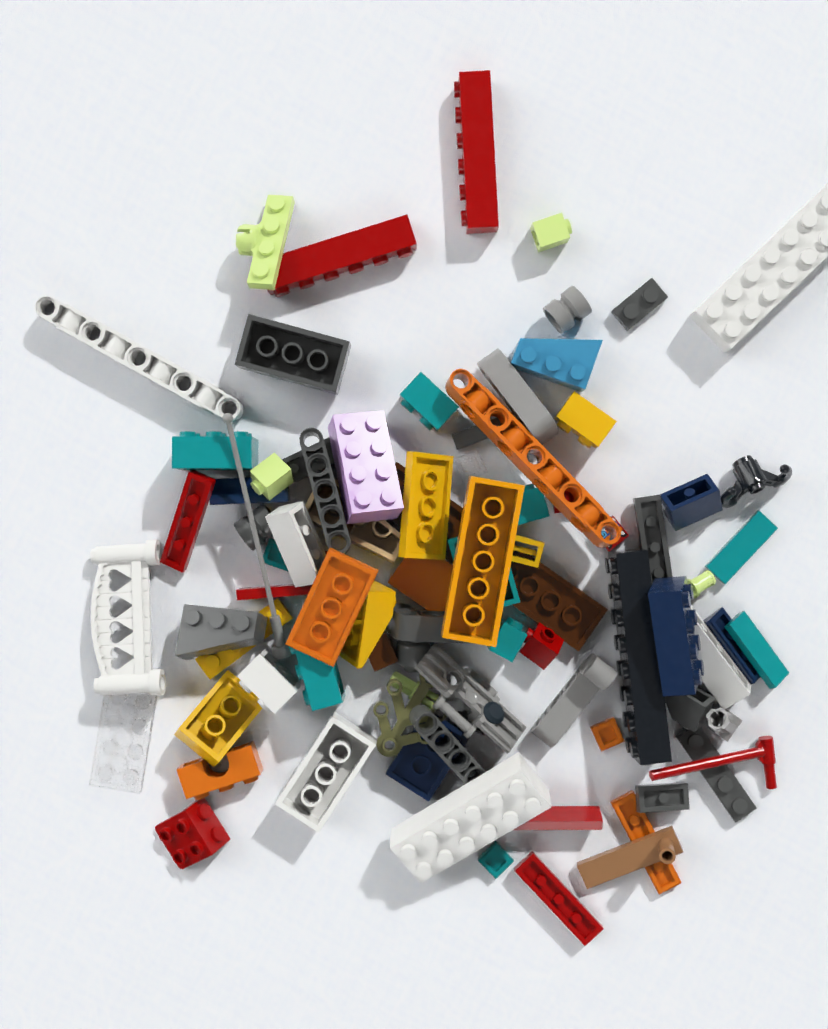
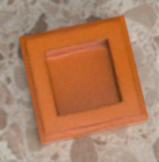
M614 717L590 726L601 752L625 741Z

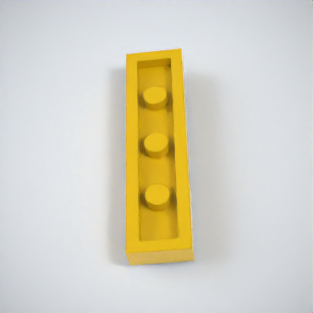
M279 597L275 599L276 614L280 615L283 626L292 620L293 616ZM269 605L259 611V613L268 617L264 640L273 634L269 618L272 616ZM256 645L235 650H225L213 655L198 656L195 660L211 680Z

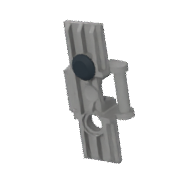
M436 643L432 645L415 666V669L441 693L432 707L436 710H441L464 732L463 735L466 738H469L479 728L507 754L511 751L527 727L499 702L498 692L472 668L469 670L467 668L463 669ZM447 674H451L456 678L457 683L455 685H451L448 682ZM456 698L461 699L471 709L467 715L471 723L463 718L445 700L452 702Z

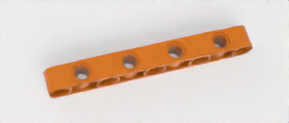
M465 369L453 371L446 382V392L473 423L595 546L606 548L616 543L621 537L620 527L586 489L469 371ZM453 380H461L465 388L456 387ZM490 417H497L501 422V426L493 425ZM527 454H533L537 458V464L530 463L527 459ZM564 491H568L573 495V502L565 499ZM602 529H606L610 533L609 541L602 537Z

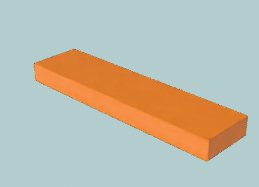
M633 790L610 801L630 841L655 832L647 815L636 811V794ZM660 861L644 867L659 895L682 883L672 863L665 864Z

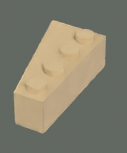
M334 478L343 510L338 480ZM323 486L318 490V496L323 499L329 498L333 493L332 489L328 486ZM312 491L305 506L312 523L322 528ZM330 511L325 515L324 520L328 524H335L339 521L340 516L338 513ZM380 520L346 524L350 543L394 564L399 554L400 532L387 521Z

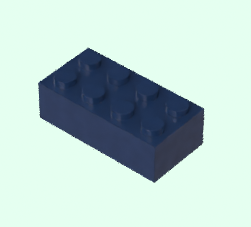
M686 576L654 579L648 592L663 696L696 695L698 685H702L704 664L703 660H698V651L701 650L699 635L694 633V625H697V614L695 609L691 610V600L694 598L692 584H687Z

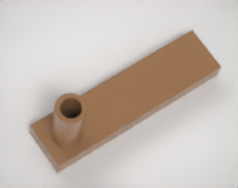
M669 826L577 862V868L586 888L589 889L660 861L665 864H671L675 861L676 855L683 853V848L673 826Z

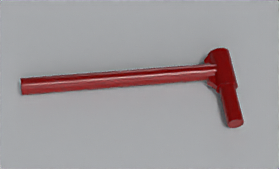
M759 737L755 748L650 770L649 777L651 781L757 758V760L764 764L766 788L776 789L774 767L776 758L773 737Z

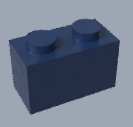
M708 474L660 494L664 515L675 531L723 511L720 491Z

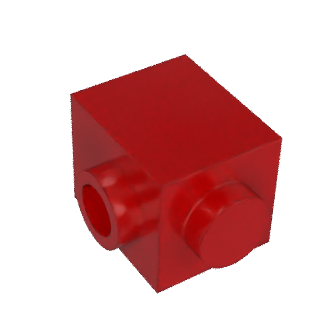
M539 622L533 630L528 628L525 631L527 637L519 652L545 670L559 654L564 639L555 634L552 629Z

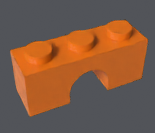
M251 741L230 748L226 753L229 768L225 772L213 771L209 767L208 762L203 758L181 764L177 768V773L186 799L194 797L195 800H199L209 796L210 791L219 789V792H224L232 789L234 783L243 781L244 784H248L258 780V776L261 775L264 769L255 742Z

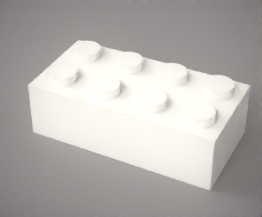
M334 711L279 795L275 805L319 833L375 748L377 739Z

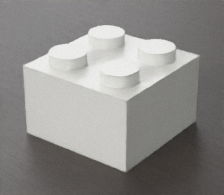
M266 648L237 676L240 679V686L248 693L253 692L259 698L257 701L265 711L269 712L271 710L274 714L302 685L277 659L273 658V655Z

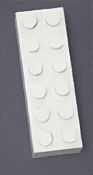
M518 752L391 829L390 849L417 880L423 883L551 808L549 788Z

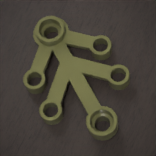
M420 673L419 679L421 683L406 707L404 706L401 694L403 689L402 683L398 679H391L387 683V691L392 697L397 722L392 730L387 717L389 713L388 704L384 701H377L373 706L374 715L378 717L381 729L376 745L379 753L385 757L396 756L401 751L402 746L417 742L428 744L420 737L421 735L418 732L402 735L405 728L412 725L409 721L410 711L415 706L421 704L430 688H434ZM393 683H397L399 685V689L397 691H391L390 685ZM383 705L386 710L384 713H378L376 708ZM434 707L430 709L433 713L436 711ZM443 713L438 719L442 722L447 716ZM428 716L422 717L419 720V723L426 722L428 720ZM393 741L395 744L392 748H386L385 743Z

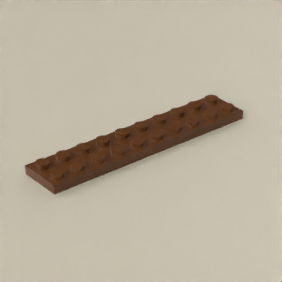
M396 462L395 466L403 500L405 467ZM451 499L447 539L458 536L463 508ZM402 512L397 519H389L399 527H401ZM447 541L445 559H447L449 562L453 564V559ZM513 550V555L535 560L529 554ZM511 561L510 567L520 599V603L513 604V606L535 622H540L552 629L555 634L564 639V642L579 652L608 609L541 562L539 567L536 568Z

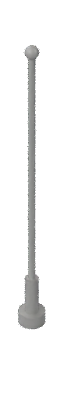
M225 413L222 420L227 425L272 615L269 618L276 644L271 647L274 659H283L292 656L289 646L285 645L286 641L280 615L276 614L231 423L233 416L230 413Z

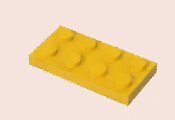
M407 451L403 492L404 509L402 510L398 557L445 560L454 456Z

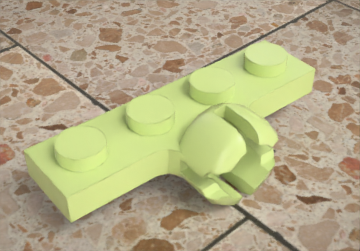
M268 195L260 224H242L237 229V232H244L236 234V248H238L239 254L253 256L247 279L249 288L275 290L295 205L293 196Z

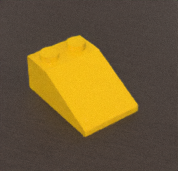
M374 580L339 655L357 669L363 668L389 624L396 605V591Z
M229 670L224 673L174 734L213 767L220 762L262 709L257 702L259 698L253 692H246L239 684L240 679Z

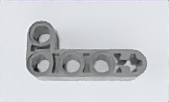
M499 348L477 363L482 374L514 413L515 417L542 445L558 434L557 424L549 411Z
M591 653L531 728V732L550 748L554 747L600 689L602 691L606 690L615 680L618 673L594 653Z

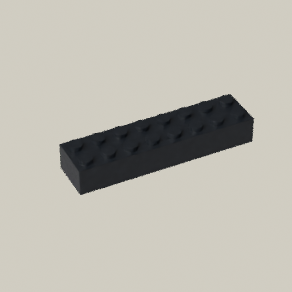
M630 549L608 552V558H605L606 573H610L611 584H608L609 599H613L614 609H611V621L617 628V635H614L613 639L615 650H619L620 660L616 661L618 676H622L623 686L619 687L621 701L625 702L626 712H622L624 727H628L629 737L625 738L627 753H631V757L640 765L672 762L665 696L662 693L648 592L652 586L648 550Z

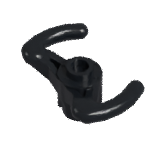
M751 455L738 459L732 464L734 468L732 471L737 480L733 487H729L721 495L722 507H733L742 495L747 492L756 494L762 491L765 486L776 488L784 485L792 476V468L786 464L781 465V474L777 476L761 469L757 460H754Z

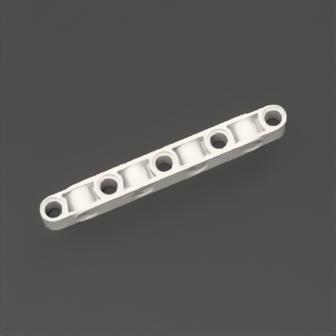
M42 296L36 301L35 311L37 315L52 323L63 332L212 414L214 413L222 418L225 414V406L229 403H235L237 410L232 415V422L239 420L243 416L244 407L242 403L215 385L51 296ZM54 303V312L46 315V307ZM99 328V338L91 340L90 334L92 330ZM144 353L146 356L145 362L137 366L135 363L136 356ZM184 378H190L191 387L186 391H182L180 382Z

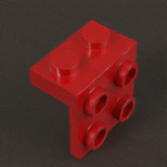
M205 798L195 800L180 813L155 826V831L180 869H185L212 856L230 840L229 835Z

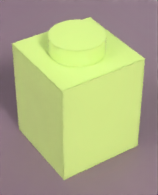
M562 213L533 222L530 227L538 253L567 243L570 239V234H572L571 224L568 219L564 220Z
M275 453L250 470L252 478L250 484L258 495L263 494L269 501L293 483L291 468Z

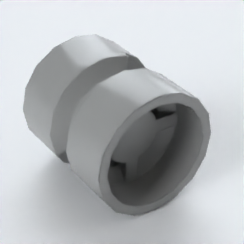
M571 286L561 293V300L554 299L543 307V312L553 327L563 335L575 325L574 320L581 321L592 312V309L583 294L575 286Z

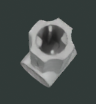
M721 707L710 709L706 715L708 718V728L727 742L742 722L736 715Z

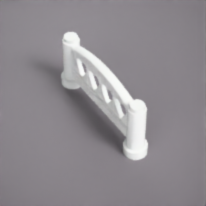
M158 539L147 540L143 544L97 546L91 549V562L98 565L91 601V633L97 663L101 671V676L94 679L93 687L95 694L150 693L152 696L165 694V672L163 669L153 670L149 566L161 564L162 548ZM113 570H117L132 579L115 592L110 589L112 582L110 573ZM117 595L132 604V607L114 618L111 615L113 606L110 600L113 596ZM115 621L133 630L130 635L117 644L113 643L111 639L114 633L111 625ZM116 647L134 657L118 670L112 666V662L115 659L112 656V650Z

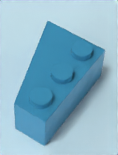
M520 338L511 364L519 371L582 392L586 389L603 340Z

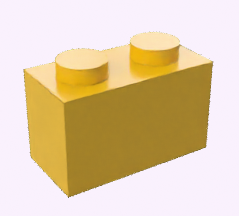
M575 391L571 393L553 418L558 421V428L568 434L572 431L579 436L577 441L589 449L591 446L594 448L599 447L617 422Z

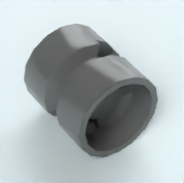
M264 503L252 511L260 546L265 543L264 538L266 536L269 538L273 537L265 516L271 513V510ZM245 516L234 523V527L246 545L254 551L256 548L249 518Z

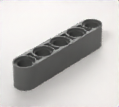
M307 428L301 433L299 440L328 550L330 547L333 548L331 542L335 537H343L347 544L344 549L337 551L347 554L351 547L350 536L324 438L318 429ZM309 436H315L319 439V443L317 446L310 448L304 444L305 439ZM316 461H322L325 463L326 468L321 473H315L311 470L312 464ZM323 486H328L333 491L332 495L327 499L318 496V490ZM330 511H334L340 516L339 521L335 524H328L324 520L325 515Z
M417 705L410 711L409 721L464 784L486 772L427 706ZM428 716V720L424 724H419V720L422 717ZM445 734L440 742H435L439 735ZM461 752L457 759L451 760L455 753ZM476 770L472 777H468L471 771Z

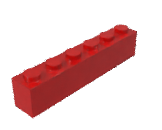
M490 70L459 72L458 81H454V98H459L460 106L455 107V121L461 124V133L456 134L457 149H462V159H458V174L463 175L464 185H459L460 201L465 200V210L461 211V226H466V234L494 233L498 231L499 221Z
M408 214L283 253L275 290L267 291L270 295L275 294V297H281L289 294L290 289L300 287V289L310 288L315 285V281L324 279L325 282L339 278V274L349 271V274H354L364 270L363 266L372 263L374 266H379L389 262L388 258L395 256L405 258L412 255L413 251L417 250V243Z

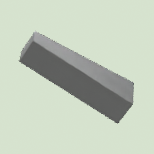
M498 418L490 420L493 425L501 426ZM477 426L452 434L457 450L488 439Z

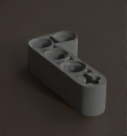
M396 603L393 609V616L386 627V631L394 639L401 641L475 644L442 638L441 630L445 611L415 610L412 606L404 603Z

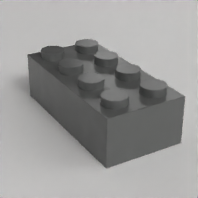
M248 314L234 365L240 369L338 395L351 343L347 340Z

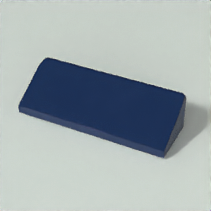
M245 477L250 503L290 502L289 486L269 501L263 494L258 495L250 484L252 478ZM239 478L216 479L210 497V505L245 504Z
M721 607L703 621L749 683L754 684L760 678V675L724 626L732 619L725 609Z

